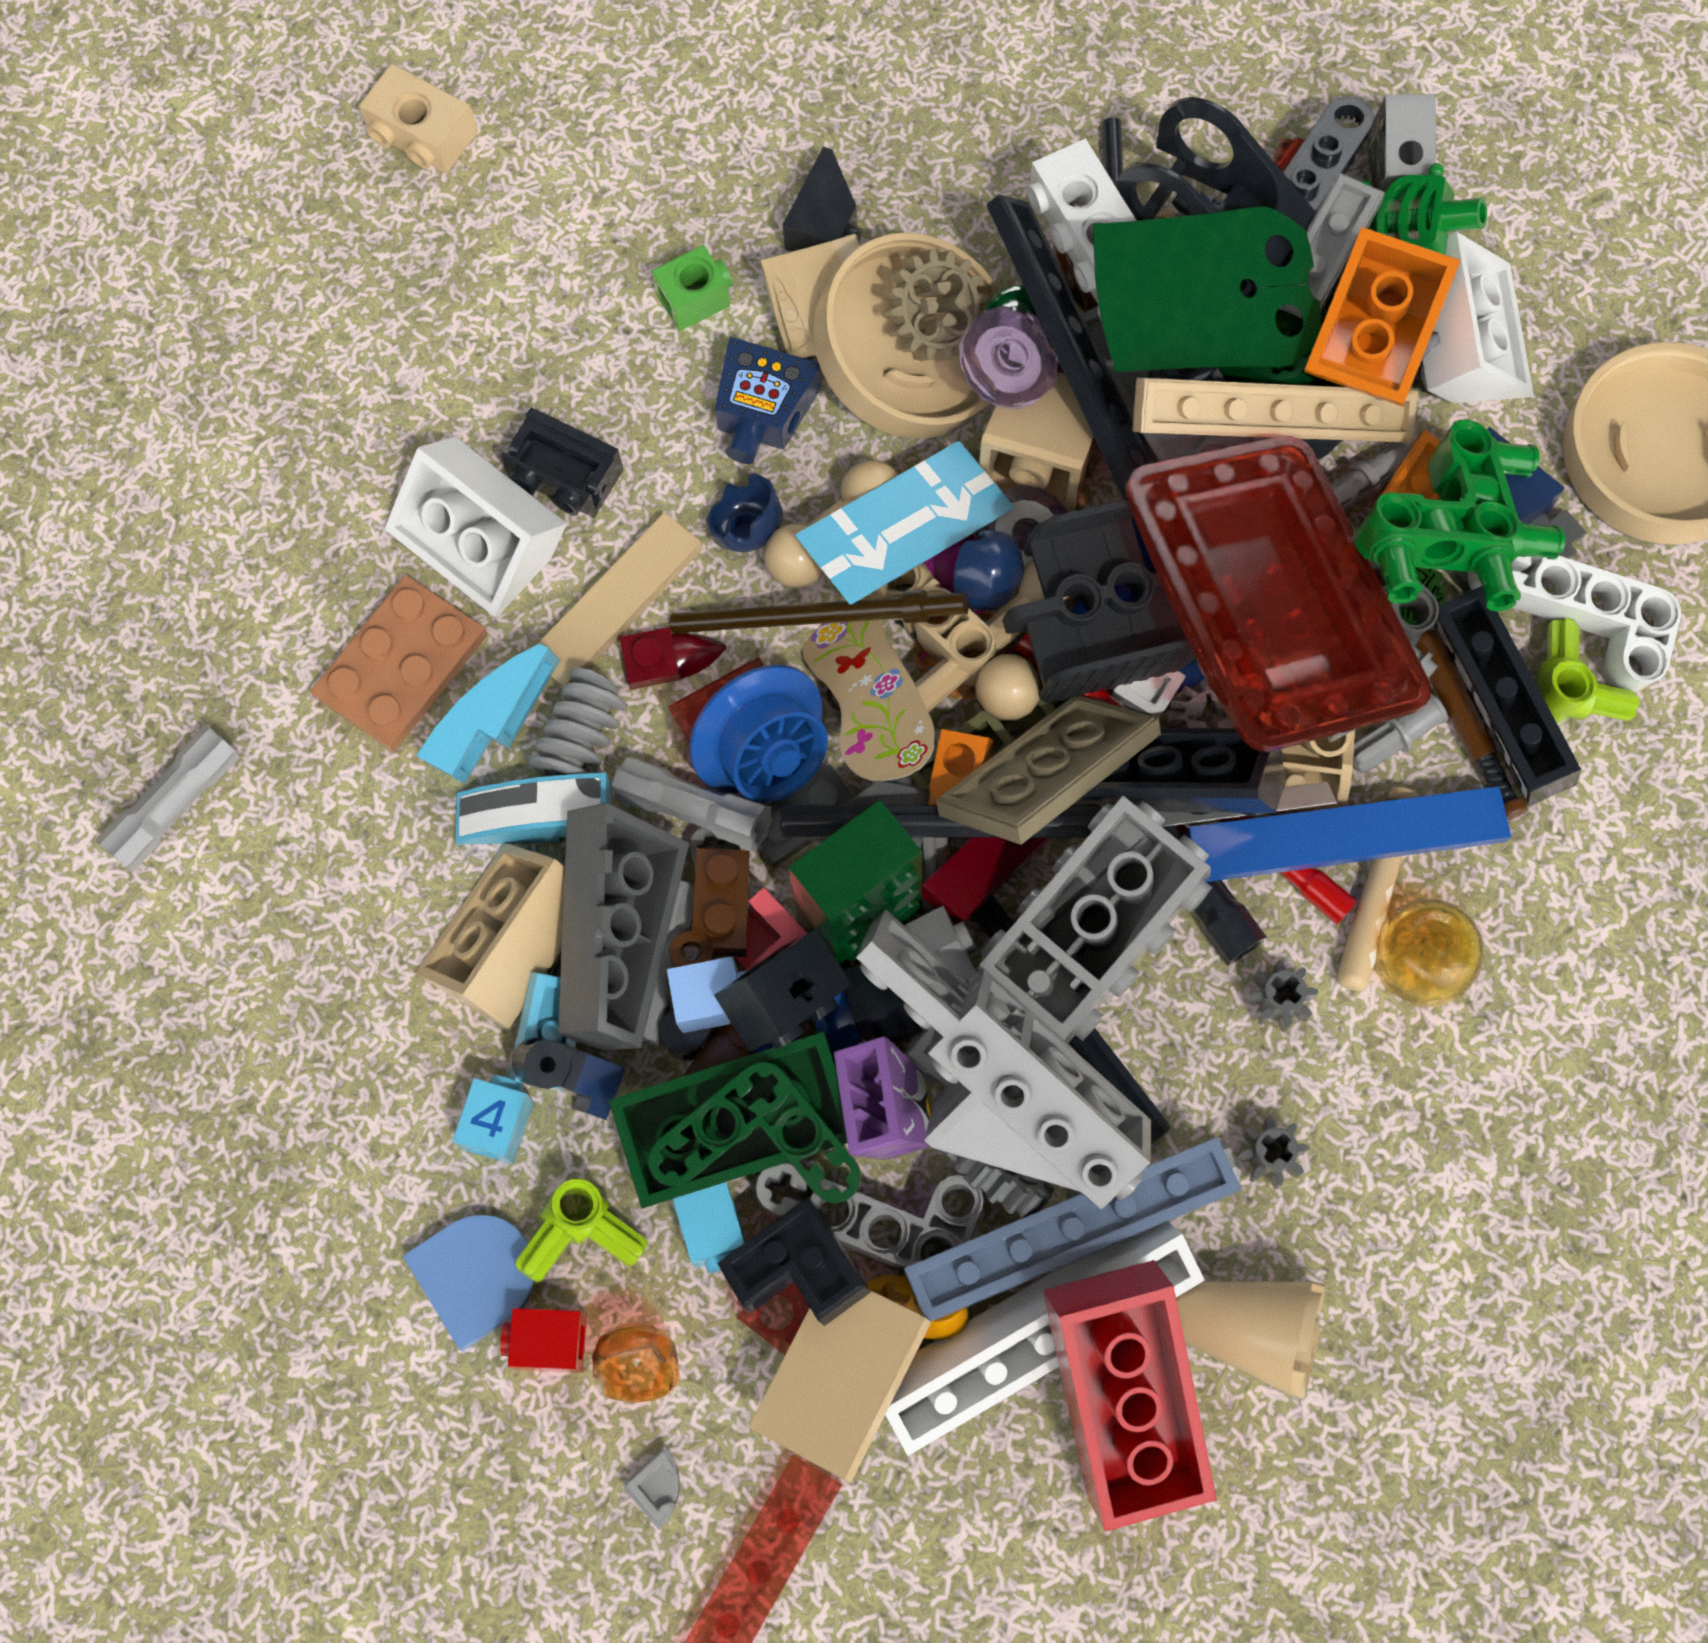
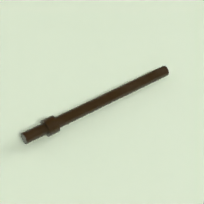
M925 590L905 591L901 597L859 600L854 604H849L847 601L680 612L671 614L670 628L673 633L900 618L903 619L904 623L928 622L930 616L968 614L969 599L967 593L928 595Z

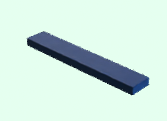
M1499 786L1192 826L1185 832L1188 838L1198 844L1209 855L1205 863L1211 867V875L1205 882L1504 843L1512 837Z

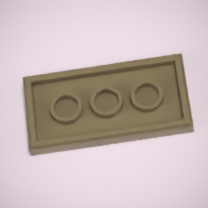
M1074 696L936 800L939 816L1022 845L1160 736L1159 718L1084 696Z

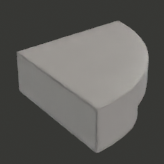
M667 1446L660 1449L622 1484L623 1488L658 1530L667 1523L673 1514L677 1495L679 1498L678 1491L680 1492V1476L678 1482L677 1474L678 1466Z

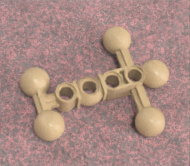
M880 460L862 461L851 467L842 480L840 489L841 499L809 526L898 476L897 472L892 466ZM787 524L775 530L766 543L764 553L765 567L775 581L788 588H804L818 581L824 573L795 536L798 532L809 527L806 524ZM1033 560L1027 562L1024 567L1023 578L1017 595L985 623L970 609L968 614L942 616L948 618L947 621L936 625L927 622L904 623L903 621L904 628L909 633L915 631L920 645L938 661L933 668L914 683L928 713L962 683L975 686L977 700L986 713L999 720H1018L1033 711L1040 700L1039 692L1043 688L1040 674L1031 661L1018 654H1000L997 656L1001 649L1021 633L1007 634L1005 632L1002 619L1006 612L1015 606L1045 599ZM923 562L869 595L871 599L901 597L905 591L893 590V588L901 584L912 585L906 591L925 590L928 595L953 593L947 589L940 588V583L934 579V576ZM1072 596L1063 598L1064 604L1070 612L1073 611L1080 600ZM971 649H978L984 652L976 658L962 656L964 652Z

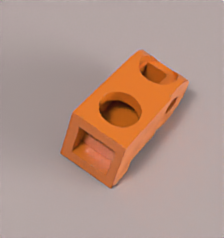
M941 729L929 787L931 792L928 805H937L936 800L991 759L995 741L986 737Z

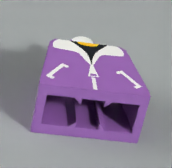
M884 1036L834 1052L849 1154L885 1160L931 1147L924 1141L931 1115L924 1076L921 1070Z

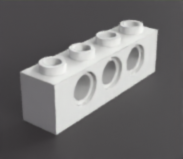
M1085 138L1032 162L1031 182L1027 186V196L1033 210L1038 215L1043 213L1048 220L1051 237L1058 251L1062 254L1067 252L1072 260L1074 274L1080 288L1085 293L1091 292L1098 303L1094 268L1093 224L1136 221ZM1071 204H1080V205H1083V207H1073V206H1070V205H1071ZM1098 306V314H1099V317H1100V320H1101L1100 311H1099V306Z

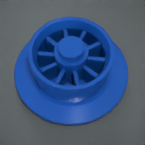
M769 665L747 671L724 685L704 706L691 733L689 745L690 760L700 779L716 790L741 793L746 798L757 802L779 800L803 787L818 771L828 746L827 731L821 722L823 712L822 698L816 684L808 675L797 668L785 665Z

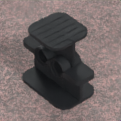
M1118 500L1117 502L1104 503L1097 507H1087L1080 511H1070L1063 515L1058 514L1036 525L1030 535L1027 536L1023 551L1025 556L1033 558L1045 599L1009 609L1004 615L1002 622L1007 634L1027 630L1044 686L1039 692L1040 699L1044 703H1052V701L1057 700L1063 701L1069 697L1083 696L1089 692L1094 693L1106 688L1108 690L1116 688L1118 685H1128L1135 681H1144L1151 677L1157 678L1170 672L1174 673L1190 664L1206 647L1203 638H1194L1180 594L1189 590L1198 580L1195 566L1186 565L1153 574L1150 573L1145 567L1131 521L1136 512V506L1133 501ZM1114 585H1125L1131 588L1135 593L1136 602H1126L1120 599L1115 592ZM1072 596L1080 599L1086 607V614L1078 615L1070 612L1066 608L1063 598Z

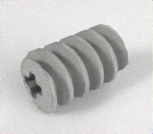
M573 668L571 670L570 677L573 683H567L561 691L562 698L565 701L557 702L554 705L552 711L556 719L549 720L544 726V731L548 738L538 740L535 749L539 756L531 757L528 760L532 768L546 776L587 774L588 772L582 768L584 763L592 765L601 764V757L592 751L591 748L593 745L602 747L610 745L611 741L600 732L601 727L618 728L620 723L608 712L610 709L625 711L628 706L617 695V686L603 675L585 668Z

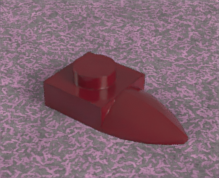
M670 627L620 637L630 690L678 681L695 675L709 667L727 648L722 642L704 635L671 633Z

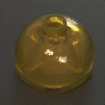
M1439 898L1415 899L1394 909L1382 923L1377 939L1374 970L1382 985L1389 992L1395 993L1401 999L1409 1001V1004L1420 1008L1442 1007L1461 998L1478 979L1485 957L1483 936L1474 919L1458 905Z

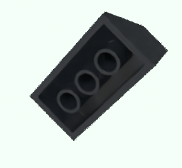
M1160 728V736L1072 804L1098 805L1103 807L1110 803L1114 807L1120 798L1124 796L1134 805L1142 800L1157 812H1189L1194 815H1204L1211 812L1243 813L1250 816L1276 813L1286 783L1279 728Z

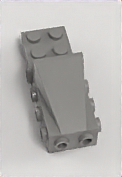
M1122 796L1114 807L1107 803L1088 825V829L1092 833L1080 847L1076 848L1074 845H1071L1057 860L1052 868L1056 875L1043 890L1038 887L1034 888L1016 910L1020 917L1007 933L1000 929L984 946L980 954L985 959L979 964L978 967L980 969L968 984L985 969L1064 1042L1069 1043L1075 1035L1083 1041L1104 1016L1097 1010L1102 1003L1108 1005L1114 996L1121 997L1138 977L1140 972L1133 966L1148 950L1155 956L1173 936L1176 929L1169 924L1184 907L1190 913L1193 912L1210 892L1212 887L1205 882L1211 875V867L1205 863L1209 855L1187 836L1183 835L1177 840L1161 826L1166 820L1146 802L1140 800L1134 805L1126 797ZM931 1026L908 1054L947 1087L950 1082L937 1072L931 1062L932 1057L928 1054L935 1030Z
M885 909L870 924L856 958L862 963L860 968L864 975L875 986L883 990L889 987L905 1002L904 1008L917 1024L925 1029H929L931 1026L935 1029L928 1054L932 1057L931 1062L934 1068L950 1084L934 1100L924 1141L932 1148L1082 1192L1101 1210L1115 1196L1119 1200L1129 1196L1143 1178L1141 1172L1151 1163V1120L985 969L968 984Z

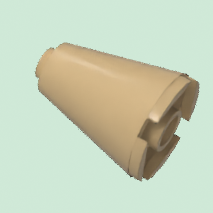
M1203 1281L1176 1297L1186 1344L1290 1396L1304 1399L1305 1388H1308L1320 1335V1329H1318L1319 1318L1316 1317L1318 1311H1324L1326 1284L1318 1282Z

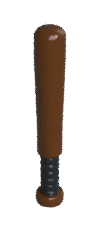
M1425 631L1421 635L1416 648L1424 655L1431 652L1434 655L1431 660L1438 665V668L1427 679L1430 686L1443 704L1448 718L1472 764H1477L1478 768H1480V772L1484 776V780L1489 788L1500 787L1507 820L1509 821L1521 816L1528 811V804L1523 797L1517 798L1503 768L1500 766L1499 760L1496 758L1498 751L1482 722L1452 656L1438 631Z

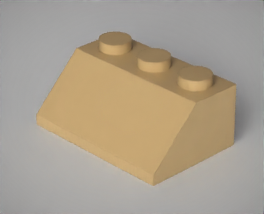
M504 843L415 974L483 1017L509 1029L515 1019L522 1015L531 972L548 974L560 960L562 951L565 867L556 859Z

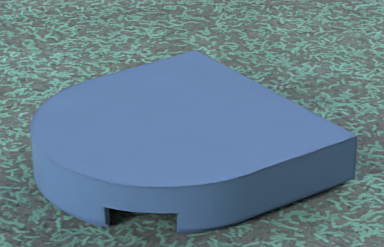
M475 1215L457 1220L403 1255V1258L460 1351H465L501 1327L504 1322L510 1321L512 1318V1308L523 1309L529 1300L535 1281L525 1277L515 1267V1260L529 1241L512 1224L494 1216Z

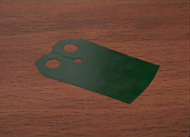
M1252 207L1173 218L1093 224L1097 300L1115 372L1204 367H1283L1297 362L1314 347L1321 330L1320 302L1311 293L1309 285H1299L1309 284V274L1314 267L1311 247L1306 230L1286 215L1269 207ZM1282 235L1292 245L1293 258L1285 267L1274 266L1266 257L1265 244L1271 236ZM1244 279H1251L1256 287L1264 288H1257L1254 297L1248 298L1241 293L1240 284ZM1282 305H1293L1302 315L1303 327L1297 336H1285L1276 326L1275 315Z

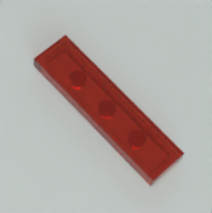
M793 1455L684 1643H753L843 1485Z

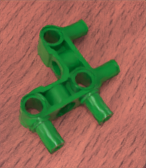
M1468 419L1458 420L1452 424L1427 462L1433 492L1439 494L1440 500L1425 499L1422 494H1399L1395 492L1385 493L1378 498L1355 533L1354 544L1364 558L1380 566L1387 589V598L1391 603L1405 604L1415 600L1418 597V593H1421L1422 585L1415 567L1466 571L1478 574L1486 598V607L1491 611L1509 610L1517 604L1516 600H1520L1521 593L1517 588L1511 564L1513 560L1517 557L1527 556L1555 560L1559 557L1558 553L1563 552L1566 541L1565 532L1560 526L1522 523L1518 519L1505 475H1515L1523 478L1531 477L1533 475L1532 471H1536L1539 464V450L1534 444L1522 445L1499 442L1496 438L1492 437L1491 433L1483 425L1476 421Z

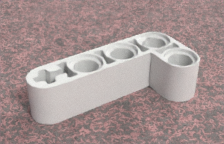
M1528 556L1517 557L1513 560L1511 564L1517 588L1520 590L1521 598L1516 600L1517 604L1512 608L1549 620L1570 618L1575 621V624L1581 630L1609 638L1603 663V676L1608 686L1638 692L1658 681L1666 674L1681 618L1679 602L1672 593L1665 589L1561 556L1555 560ZM1468 572L1470 588L1474 590L1482 586L1478 574ZM1541 577L1553 583L1556 595L1548 593L1543 588ZM1591 593L1598 595L1603 600L1605 611L1598 609L1593 604ZM1641 608L1650 613L1654 621V627L1648 625L1643 620ZM1629 656L1635 658L1640 663L1642 676L1635 673L1630 667Z

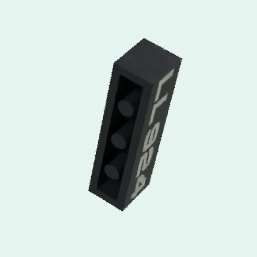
M1480 586L1439 605L1438 619L1434 623V628L1441 635L1480 717L1518 790L1529 807L1576 786L1581 768L1498 611H1491L1486 607V598L1483 588Z

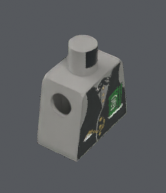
M1435 94L1385 95L1374 118L1371 133L1367 140L1372 187L1386 193L1390 185L1402 176L1429 175V167L1436 163Z

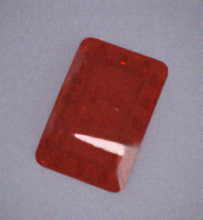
M1279 436L1144 465L1135 469L1131 474L1125 490L1153 565L1201 668L1228 718L1247 745L1262 752L1276 751L1411 715L1421 710L1431 698L1432 690L1429 678L1369 560L1358 552L1354 544L1355 532L1314 451L1307 443L1293 436Z

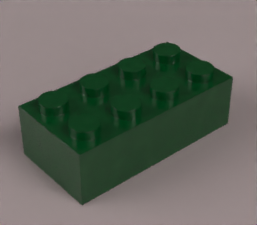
M881 800L870 806L788 867L798 923L806 932L817 928L842 969L847 966L850 968L861 964L856 958L870 924L885 909L903 925L919 918L916 914L922 911V851Z
M826 1032L790 1042L777 1050L774 1048L764 1050L608 1100L641 1209L789 1162L763 1128L757 1125L692 1180L681 1186L661 1184L654 1178L649 1169L648 1157L651 1148L661 1137L744 1069L757 1062L768 1061L782 1068L841 1142L847 1144L836 1064ZM758 1072L754 1073L750 1077L754 1087L741 1099L735 1088L727 1094L728 1098L741 1107L747 1122L752 1121L757 1116L756 1113L748 1109L751 1104L761 1097L766 1098L769 1102L777 1098L773 1088L779 1081L775 1075L770 1074L767 1077H762ZM714 1107L705 1114L703 1125L706 1133L711 1138L724 1140L733 1134L736 1122L732 1112L728 1109ZM795 1115L785 1122L783 1136L792 1147L805 1148L814 1141L816 1127L808 1117ZM692 1125L687 1126L683 1130V1133L691 1138L684 1146L673 1150L669 1145H666L662 1149L666 1159L661 1166L667 1173L673 1169H677L681 1174L686 1173L688 1168L685 1166L684 1161L698 1148L703 1158L708 1157L712 1153L711 1149L698 1141ZM825 1139L819 1149L813 1154L834 1148V1146L828 1139Z

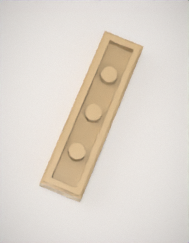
M664 512L539 641L540 644L548 647L560 659L550 680L563 689L567 683H573L570 677V672L573 668L589 669L703 550L702 542Z

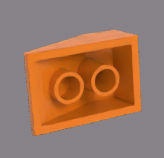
M1361 227L1304 373L1403 407L1461 260Z

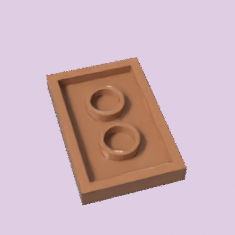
M405 574L311 689L310 693L320 703L394 753L487 637V630Z

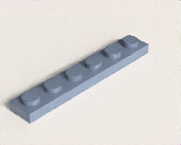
M1218 1137L1147 1166L1141 1172L1143 1174L1141 1182L1129 1196L1123 1200H1119L1115 1196L1102 1210L1082 1193L904 1268V1273L922 1316L933 1322L1238 1193L1241 1187Z

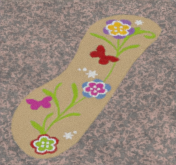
M867 595L860 600L871 599V596ZM881 620L821 624L803 643V658L816 677L828 686L839 702L842 715L839 746L842 758L854 773L868 780H893L914 773L927 762L934 750V724L912 678L887 639Z

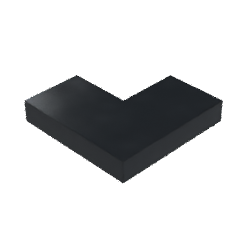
M809 1197L717 1263L743 1309L750 1314L792 1283H795L818 1322L825 1326L871 1293L822 1212Z

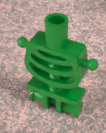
M1434 163L1428 169L1429 175H1405L1395 180L1384 194L1379 211L1376 213L1368 229L1393 238L1395 232L1399 233L1402 241L1444 255L1446 253L1449 232L1484 229L1487 223L1485 199L1480 197L1454 200L1455 194L1446 178L1443 177V165ZM1361 181L1362 183L1371 186L1369 181ZM1416 231L1419 233V239H1416Z

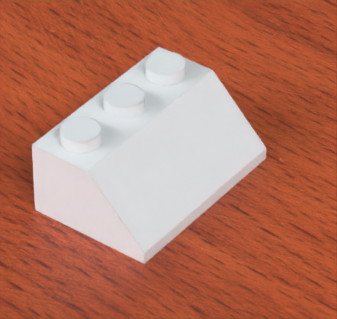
M1455 232L1448 236L1445 255L1461 261L1433 330L1438 332L1440 342L1422 359V381L1429 392L1451 403L1531 397L1534 393L1510 263L1462 234Z
M451 437L417 448L384 530L491 615L497 617L551 560L567 523L457 437Z

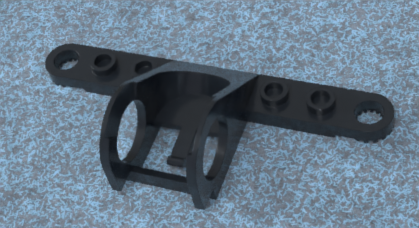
M1345 97L1334 100L1327 106L1285 171L1282 172L1241 121L1226 108L1203 98H1181L1174 101L1164 112L1158 129L1156 148L1177 157L1170 170L1155 164H1139L1136 161L1124 169L1117 180L1116 188L1136 221L1157 219L1155 218L1172 192L1175 191L1177 195L1172 204L1177 211L1186 216L1252 207H1269L1291 218L1307 231L1338 174H1346L1363 144L1368 140L1374 122V114L1372 109L1359 99ZM1342 116H1344V119H1347V116H1350V120L1355 118V122H1359V126L1345 128L1339 125L1336 119L1340 120ZM1188 118H1197L1215 125L1230 141L1233 149V159L1225 163H1215L1196 155L1187 147L1181 137L1179 130L1180 122ZM1185 175L1225 193L1227 197L1221 205L1215 204L1210 201L1202 190L1197 191L1183 176ZM1143 181L1160 183L1143 207L1137 196V184ZM1282 235L1271 236L1265 244L1267 259L1276 267H1285L1293 255L1292 245L1288 239ZM1244 279L1240 284L1241 293L1248 298L1254 297L1257 288H1264L1256 287L1251 279ZM1218 367L1198 368L1199 371L1191 375L1181 374L1175 369H1159V374L1161 376L1160 379L1209 381Z

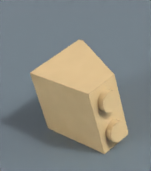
M1039 362V374L1036 382L1027 391L1015 395L1001 393L981 440L979 465L1003 493L1070 512L1076 509L1097 442L1064 373L1054 371L1050 366ZM1014 364L1008 378L1017 376L1023 366Z

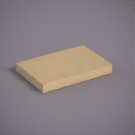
M873 1291L825 1326L818 1322L809 1308L748 1428L851 1483L931 1321Z

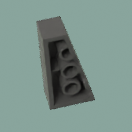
M607 802L567 811L558 1027L559 1035L599 1051L641 1048L689 847V842Z

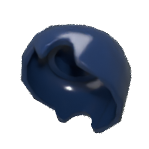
M751 473L747 485L737 487L727 484L725 486L721 499L711 506L706 518V524L714 542L721 548L734 552H751L766 546L768 539L781 526L783 511L771 480L757 473Z
M980 531L979 536L984 538L966 541L959 550L954 570L953 587L955 593H967L969 609L999 610L1008 604L1018 593L1024 573L1022 552L1015 539L1009 534L1001 531Z

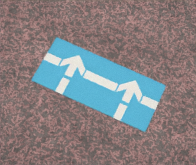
M957 441L798 532L795 536L849 604H854L1014 509V505L962 443Z

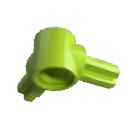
M1570 618L1552 620L1547 630V660L1538 667V681L1536 685L1556 722H1562L1568 717L1583 720L1589 714L1623 721L1632 720L1639 707V697L1631 690L1598 684L1592 671L1586 664L1579 661V626Z
M571 1179L563 1182L556 1189L538 1214V1218L543 1223L515 1260V1267L528 1279L540 1282L545 1278L570 1242L579 1245V1243L583 1244L586 1238L592 1240L626 1266H632L645 1251L648 1241L641 1234L607 1211L612 1203L602 1197L599 1190L591 1182L584 1179ZM569 1194H577L583 1197L589 1206L588 1217L581 1221L567 1219L561 1212L560 1200Z

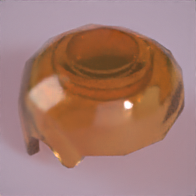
M641 1322L619 1324L599 1337L592 1354L593 1377L595 1379L601 1378L606 1397L630 1403L655 1401L671 1394L679 1384V1360L676 1346L669 1335L662 1329L656 1328L652 1324ZM634 1358L641 1359L637 1367L634 1366Z

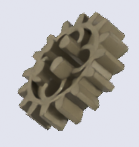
M936 249L921 251L920 256L913 255L904 258L903 265L905 269L893 270L889 274L892 281L896 284L895 288L882 291V296L892 301V308L881 312L882 317L893 318L895 325L888 331L889 337L902 335L904 340L900 350L906 353L917 349V360L919 361L932 360L933 357L936 362L951 360L952 354L956 356L969 352L966 341H978L982 336L975 328V325L980 323L982 312L979 311L980 304L987 302L989 295L978 294L976 287L980 285L984 278L982 275L970 277L967 272L970 269L971 261L964 259L954 263L955 253L952 250L937 254ZM948 277L951 280L952 291L948 296L937 298L936 300L924 299L947 294L951 289V283L950 281H946V279ZM915 282L918 283V285H919V287H915V289H916V295L914 294V291H913V286H914ZM951 312L957 317L958 325L956 329L952 327V325H956V318L949 313L925 317L921 322V330H926L925 334H922L919 329V321L928 314Z

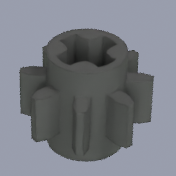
M1278 960L1271 977L1265 972L1257 971L1253 981L1262 990L1251 993L1246 1001L1247 1004L1251 1005L1259 1004L1262 1011L1258 1020L1260 1025L1266 1023L1268 1019L1279 1021L1281 1031L1286 1032L1291 1025V1017L1293 1015L1304 1022L1309 1019L1312 1012L1303 1002L1314 999L1318 994V989L1307 988L1303 980L1307 969L1303 967L1296 973L1285 970L1283 961ZM1285 987L1292 994L1288 1000L1280 1005L1275 1002L1273 997L1276 992Z
M1270 1116L1264 1120L1263 1133L1261 1135L1251 1128H1247L1242 1134L1244 1139L1252 1145L1250 1149L1240 1152L1237 1160L1241 1162L1250 1161L1254 1171L1251 1173L1249 1181L1253 1183L1261 1175L1271 1177L1273 1188L1279 1189L1283 1184L1284 1171L1296 1178L1303 1174L1302 1166L1295 1162L1297 1156L1305 1154L1310 1148L1306 1144H1297L1293 1136L1297 1127L1295 1123L1289 1125L1286 1129L1275 1128V1121ZM1275 1141L1283 1149L1279 1154L1281 1159L1278 1158L1271 1164L1264 1158L1267 1152L1265 1146L1269 1147Z

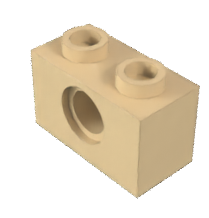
M392 63L359 105L367 126L366 131L376 143L385 148H389L391 145L405 151L407 156L416 165L424 169H429L430 166H433L447 174L478 133L471 105Z

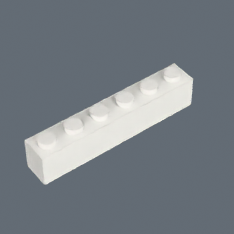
M1167 1222L1060 1267L968 1321L965 1329L957 1336L945 1340H935L918 1350L885 1414L890 1427L907 1456L1059 1367L1043 1294L1044 1289L1155 1260L1174 1285L1176 1297L1205 1281L1183 1234L1170 1222Z

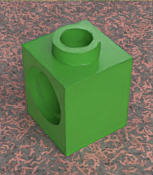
M705 245L652 270L656 294L679 332L730 307L728 288L733 286L731 275L721 259L716 261L712 259ZM695 284L704 285L703 288L698 290L687 289Z

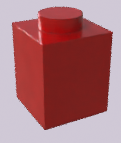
M512 1308L511 1322L503 1323L500 1337L501 1356L508 1357L507 1367L527 1371L583 1373L587 1315L581 1311Z

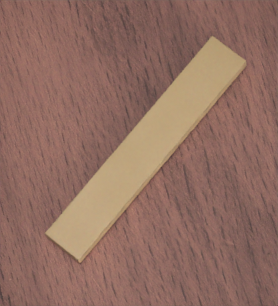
M1137 378L1133 432L1413 443L1419 391L1409 390L1402 407L1347 387Z

